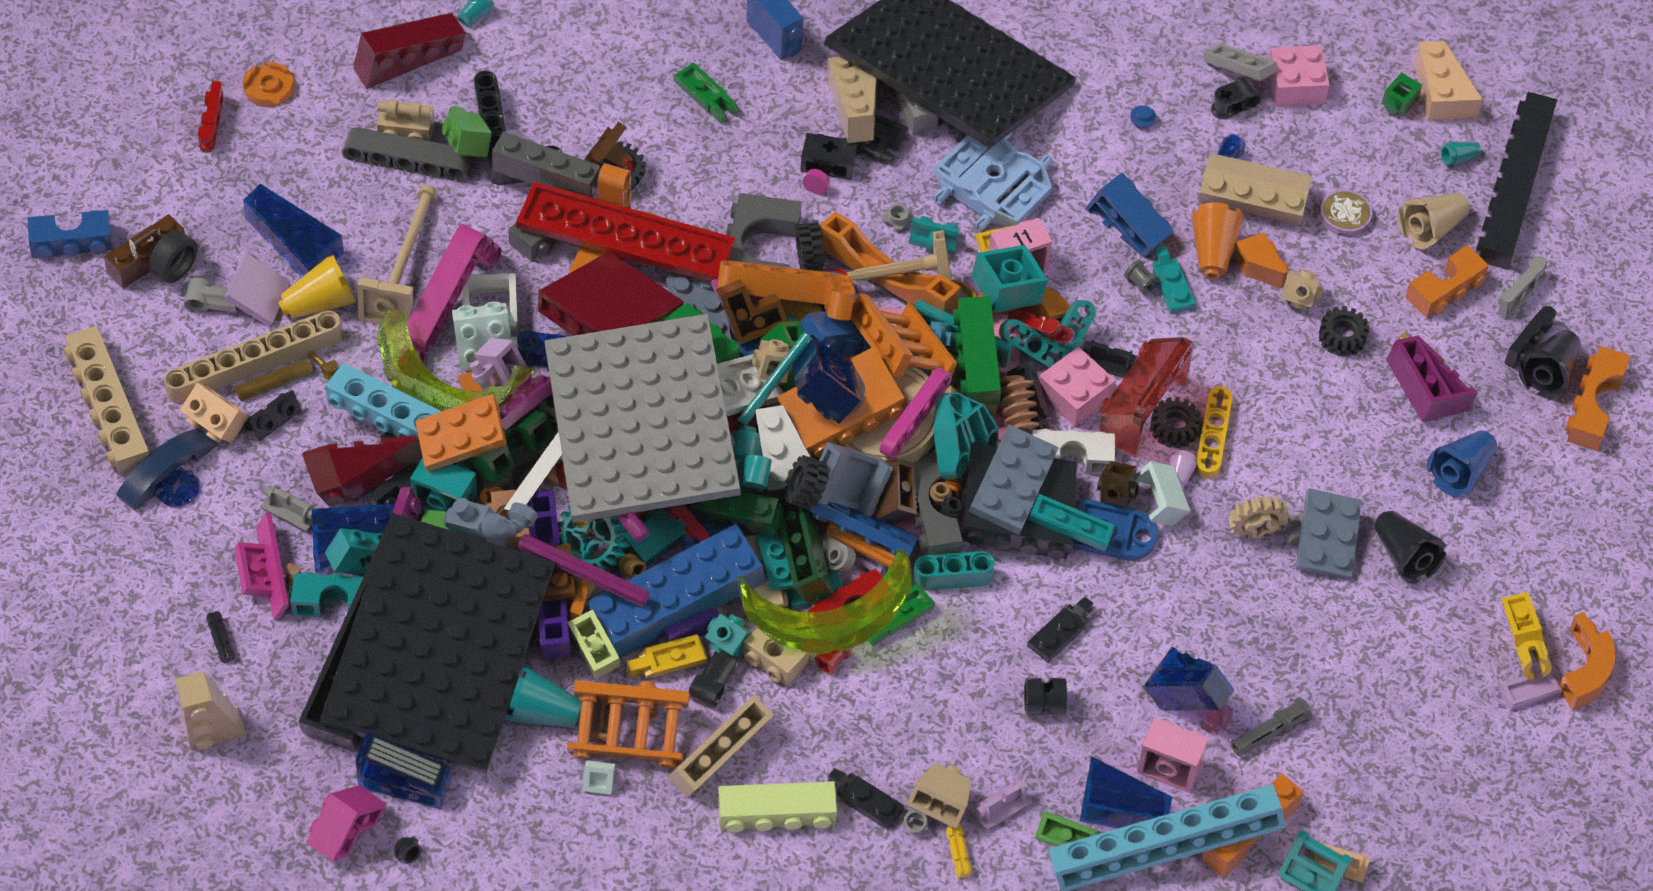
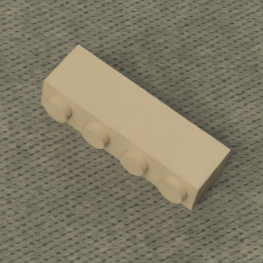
M753 695L670 773L667 778L684 796H690L774 715Z

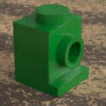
M1401 72L1384 91L1381 104L1384 105L1388 113H1398L1404 116L1412 105L1419 100L1423 85Z

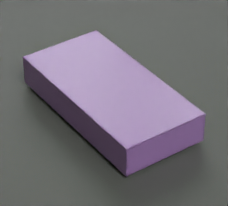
M1542 671L1533 673L1535 680H1528L1523 676L1499 684L1498 690L1509 710L1519 709L1561 695L1562 690L1552 671L1546 677H1543Z

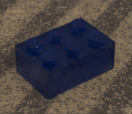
M812 334L810 336L812 338L811 342L792 365L797 395L806 404L812 403L815 405L824 418L827 420L832 418L840 424L861 402L855 371L852 364Z

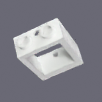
M515 273L471 274L462 291L463 306L470 305L469 293L509 292L510 312H513L515 328H510L511 337L516 336L518 341Z

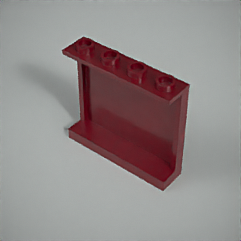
M612 252L599 256L538 290V312L573 336L661 322L663 318L684 305V301Z

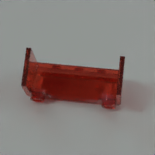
M1186 337L1152 338L1149 342L1144 341L1139 350L1137 360L1110 399L1106 397L1099 408V412L1102 413L1099 432L1115 434V448L1135 458L1137 457L1143 425L1173 381L1183 386L1187 383L1194 341Z

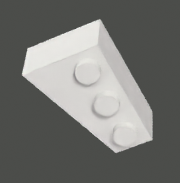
M783 405L756 409L762 455L772 460L767 484L768 493H775V496L786 493L784 491V487L787 486L785 481L790 476L789 470L793 469L792 464L795 461L797 462L799 456H810Z

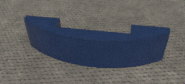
M199 428L186 431L171 438L137 465L120 486L116 496L136 511L156 495L154 487L191 457L196 461L200 460L217 446V442Z

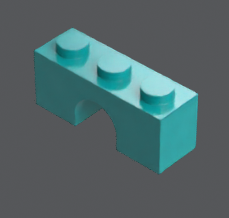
M312 572L294 573L290 601L292 616L320 617L322 606L331 599L345 601L349 610L364 576L319 575Z

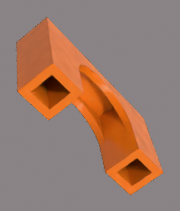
M875 346L851 358L854 371L866 391L862 405L851 415L842 418H831L821 414L812 404L802 384L777 396L780 406H784L811 458H820L827 442L836 445H846L853 441L856 436L875 430L879 424L889 419L899 418L907 408L903 394Z

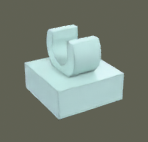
M586 760L583 791L611 795L615 764Z

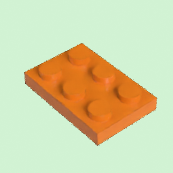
M493 394L415 421L424 465L428 472L507 445L497 399Z

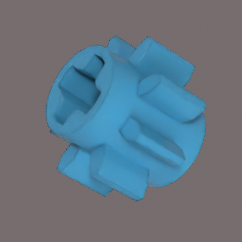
M931 321L930 328L944 347L947 349V345L954 346L955 333L950 331L951 325Z

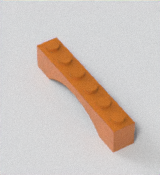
M837 212L831 214L819 225L824 252L853 270L896 263L877 249L854 222ZM914 271L870 279L906 302L912 303L913 306L920 299L953 315V309H958L961 286L941 274L929 275Z

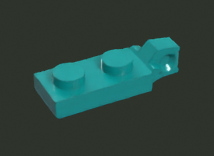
M1165 245L1155 247V255L1153 256L1156 262H1152V273L1159 277L1157 285L1169 313L1174 314L1195 309L1196 302L1176 258H1170Z

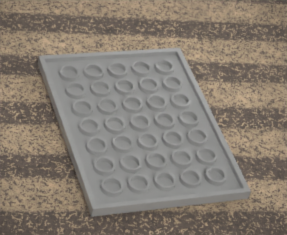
M708 314L545 340L573 523L623 515L628 512L635 513L741 495Z

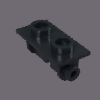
M1091 339V341L1085 340L1083 346L1084 352L1105 371L1131 379L1139 357L1133 354V351L1130 350L1128 352L1115 347L1112 349L1108 345L1095 342L1094 339Z
M291 390L285 394L280 393L279 397L266 405L267 408L264 410L260 409L252 416H249L244 425L249 431L254 430L257 440L261 441L302 411L294 391Z

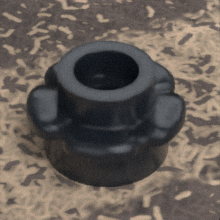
M414 836L399 839L395 844V858L398 861L402 860L406 864L417 860L422 851L421 846L418 844V839Z

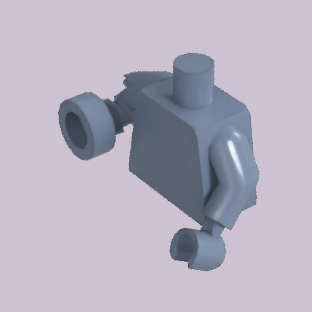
M459 498L454 502L453 507L446 511L443 524L448 530L505 546L509 537H515L523 529L533 527L538 514L529 506L515 502L508 511L510 519L508 520L506 517L495 513L492 508L486 505L470 502L465 498Z

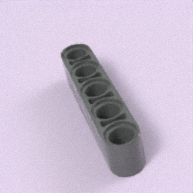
M359 127L349 130L342 150L343 156L350 161L356 159L355 162L375 166L381 164V167L401 171L406 169V172L426 176L432 174L431 177L452 181L457 179V182L466 180L473 156L457 155L451 145Z

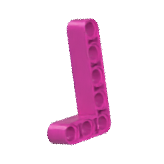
M461 224L455 231L402 334V341L410 344L411 339H414L424 352H428L430 350L428 347L435 344L476 264L479 263L492 269L495 266L493 263H497L501 257V247L487 235L465 224Z

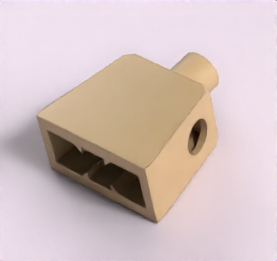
M933 764L917 781L907 806L956 829L968 804L971 780L963 776L961 770L956 766L950 765L946 768L940 764Z

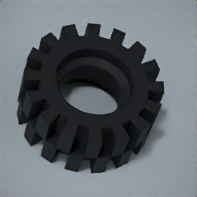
M818 222L796 224L795 240L800 269H823L824 249Z
M1338 306L1333 308V312L1328 310L1326 316L1322 317L1319 329L1321 345L1324 348L1328 346L1327 351L1330 353L1336 350L1337 356H1340L1341 352H1344L1345 357L1350 356L1351 351L1353 355L1357 354L1358 350L1364 348L1369 331L1367 318L1363 319L1364 314L1361 312L1355 314V308L1347 311V306H1342L1341 311ZM1345 326L1350 328L1354 334L1352 336H1341L1334 331V328Z
M1168 397L1165 403L1161 400L1158 402V406L1155 405L1150 422V431H1153L1152 436L1154 439L1159 437L1158 442L1161 445L1166 441V447L1171 448L1172 443L1175 444V448H1180L1181 443L1186 447L1189 445V441L1192 443L1195 441L1199 432L1201 417L1199 410H1196V405L1192 403L1189 406V400L1187 399L1179 402L1180 397H1175V401ZM1169 417H1178L1184 420L1186 425L1182 428H1173L1167 425L1165 420Z
M802 455V457L799 456L797 458V462L795 461L792 464L793 469H790L788 472L790 476L785 481L787 486L784 487L786 492L784 498L787 503L811 510L813 506L818 504L817 500H821L822 491L825 492L826 487L824 485L828 482L826 476L829 474V470L825 462Z

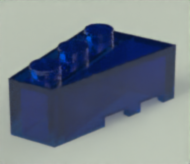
M1091 756L1079 821L1117 829L1170 814L1172 796Z

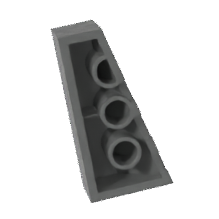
M515 129L504 131L492 150L493 171L530 184L538 182L592 198L598 190L600 165L540 145Z

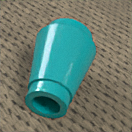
M468 0L457 15V19L464 26L468 27L490 13L494 2L493 0Z
M1448 141L1441 147L1440 155L1445 165L1454 167L1481 155V147L1478 142Z

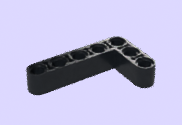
M480 71L474 77V95L477 113L492 133L488 155L485 157L488 178L496 185L524 183L525 181L493 171L492 150L502 133L506 131L497 77L491 71ZM545 146L562 152V150L557 146Z

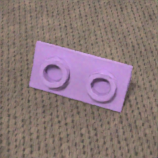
M1024 780L1020 782L1014 781L972 806L969 810L987 831L1032 804L1033 801L1026 793L1029 790L1027 783Z

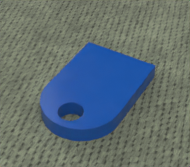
M1081 498L1079 511L1115 525L1105 552L1075 539L1072 548L1130 561L1142 559L1153 551L1158 532L1155 523L1150 521L1147 514L1135 509ZM1140 533L1147 534L1150 540L1148 542H1141L1137 540L1136 535Z

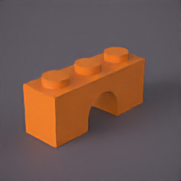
M1466 245L1448 257L1444 273L1451 279H1439L1428 270L1409 283L1405 298L1426 318L1434 313L1440 314L1449 303L1454 300L1456 302L1460 301L1467 291L1473 287L1475 289L1480 288L1487 279L1486 274L1489 265Z

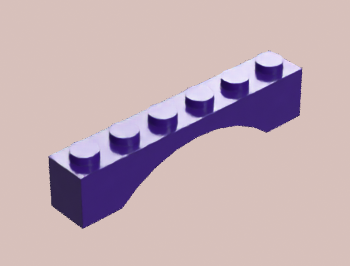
M554 491L536 492L527 503V506L538 514L533 527L530 528V536L551 546L560 545ZM566 599L543 602L538 615L543 660L572 657Z

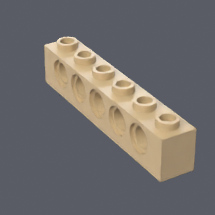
M94 326L65 335L67 347H63L66 359L68 363H74L75 367L72 368L74 379L77 384L82 383L83 385L80 392L85 405L90 403L92 407L89 410L93 425H99L101 429L97 431L102 447L107 446L109 452H106L108 463L111 468L116 467L119 476L130 473L149 455V451L98 327Z

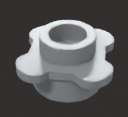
M899 203L891 205L888 208V213L882 215V221L891 224L897 231L903 230L904 225L913 220V213L909 212L905 205Z

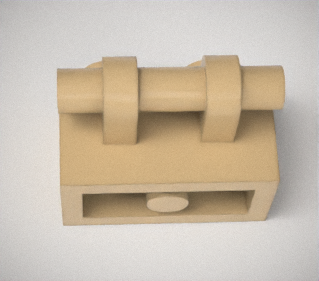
M397 100L378 101L377 111L379 112L377 131L431 141L435 122L434 106L421 105V103L416 102L403 103Z

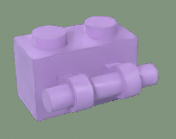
M490 338L474 354L477 361L470 364L473 372L472 377L475 383L480 385L483 397L493 394L497 399L502 394L512 392L517 388L515 384L525 377L533 379L513 340Z

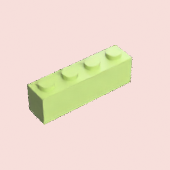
M834 781L719 786L718 789L720 830L735 833L743 829L769 831L772 828L785 827L788 830H797L803 826L825 829L830 825H836L837 808Z

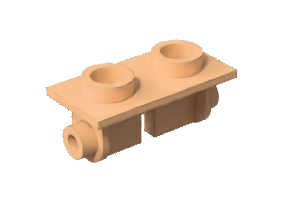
M1324 844L1341 855L1346 853L1353 857V861L1346 871L1344 878L1363 883L1370 857H1366L1365 854L1360 855ZM1311 851L1310 859L1335 872L1337 865Z

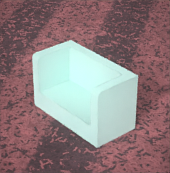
M1150 461L1136 473L1137 482L1150 484L1158 505V509L1149 515L1151 522L1174 526L1191 512L1173 466Z

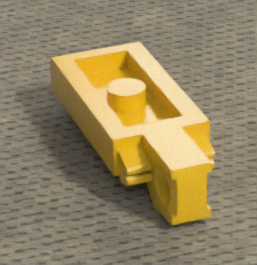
M696 634L645 648L644 652L638 654L637 659L627 661L626 670L629 678L645 675V678H654L706 664L707 657L699 635Z

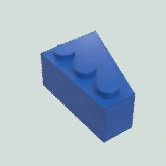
M1123 172L1102 187L1085 207V210L1089 213L1095 211L1104 219L1102 224L1107 228L1112 225L1122 233L1120 238L1144 258L1154 251L1155 247H1159L1174 232L1169 222L1160 216L1153 208L1151 201L1138 191L1134 182L1127 178Z

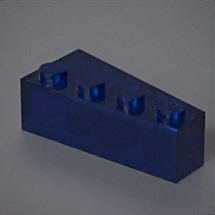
M261 183L243 199L245 219L265 240L270 242L274 250L279 255H282L290 264V267L301 277L327 257L334 255L337 261L344 254L341 234Z

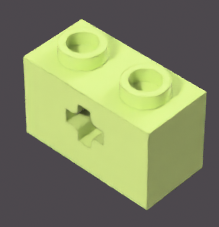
M593 610L568 622L569 633L595 680L620 667L619 656Z

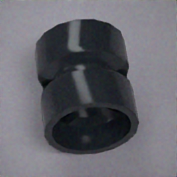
M1025 678V715H1041L1044 710H1047L1050 715H1065L1067 711L1066 678H1049L1047 682H1044L1042 678Z

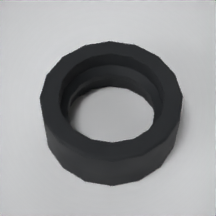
M172 230L159 240L151 253L149 260L150 271L167 283L177 282L193 266L198 253L197 242L180 230Z

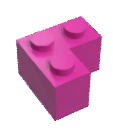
M361 785L330 793L322 802L323 809L319 817L310 826L309 831L311 833L306 842L332 861L345 858L349 855L359 833L376 826L387 803Z

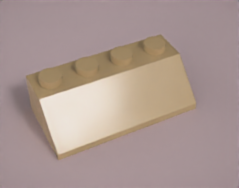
M1210 153L1200 189L1199 202L1228 204L1231 210L1236 211V208L1244 213L1301 225L1312 176Z

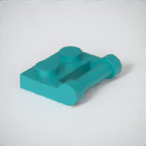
M1301 829L1277 876L1303 891H1337L1353 861V857L1346 853L1341 855L1309 837L1310 833ZM1303 846L1337 865L1335 872L1300 853Z

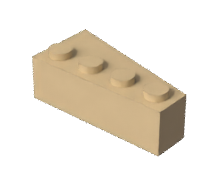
M840 55L828 58V85L847 142L854 143L874 140L878 79Z

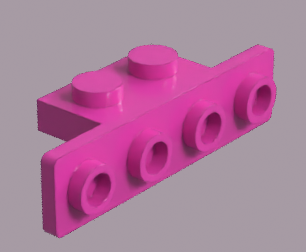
M265 513L256 527L259 544L238 542L234 550L243 595L269 597L273 619L279 620L285 610L289 608L290 595L286 592L285 587L286 574L282 570L280 561L281 549L278 547L276 540L277 528L273 524L272 514Z

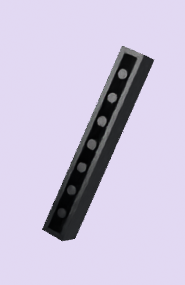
M1528 91L1525 101H1519L1516 115L1520 116V119H1514L1510 134L1515 136L1514 139L1508 138L1504 152L1509 154L1508 159L1503 157L1499 173H1503V177H1497L1493 192L1498 193L1497 198L1491 196L1487 210L1492 215L1491 217H1485L1481 231L1486 232L1485 237H1479L1476 251L1481 252L1480 257L1488 265L1509 270L1558 99Z

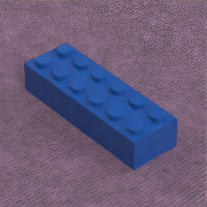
M734 524L627 580L649 591V597L644 606L633 603L610 591H606L587 601L589 610H593L620 659L664 636L667 627L713 607L717 608L765 583L766 579L760 561L737 524Z

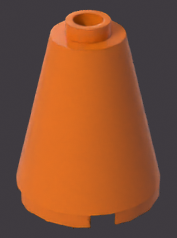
M1203 203L1199 205V210L1195 211V208L1192 209L1191 221L1199 271L1207 279L1215 280L1225 275L1244 222L1243 212L1236 208V212L1229 210L1228 204Z

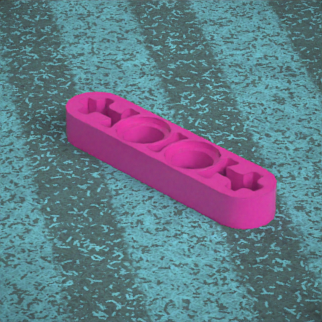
M937 367L883 439L879 448L880 453L890 459L896 458L936 404L938 396L943 394L948 388L952 379L951 373L941 367Z

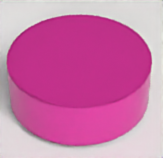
M811 169L803 178V185L807 191L823 195L830 186V179L824 172Z

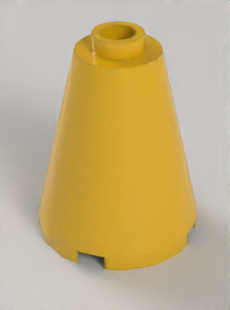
M331 255L281 294L283 300L278 302L284 315L290 314L293 319L349 306L356 303V299L334 255Z

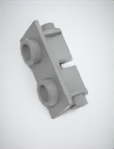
M269 485L265 489L264 495L267 498L260 506V508L305 532L310 529L322 513V510L291 495L276 485L273 487Z

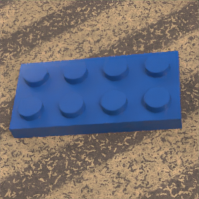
M828 502L827 505L818 503L816 506H813V509H809V511L813 512L812 516L823 522L828 520L835 522L840 530L852 534L854 531L862 535L864 541L875 546L880 543L888 547V551L898 557H903L904 555L909 557L919 539L918 536L895 525L877 520V517L873 515L871 517L865 516L857 509Z

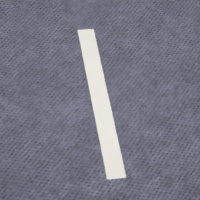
M559 432L504 509L510 510L515 502L525 505L529 502L562 455Z

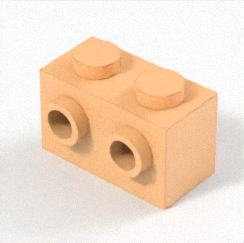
M200 383L195 385L180 409L181 412L188 416L186 418L188 423L199 429L203 426L208 430L206 435L219 443L222 440L232 443L250 416L210 387Z

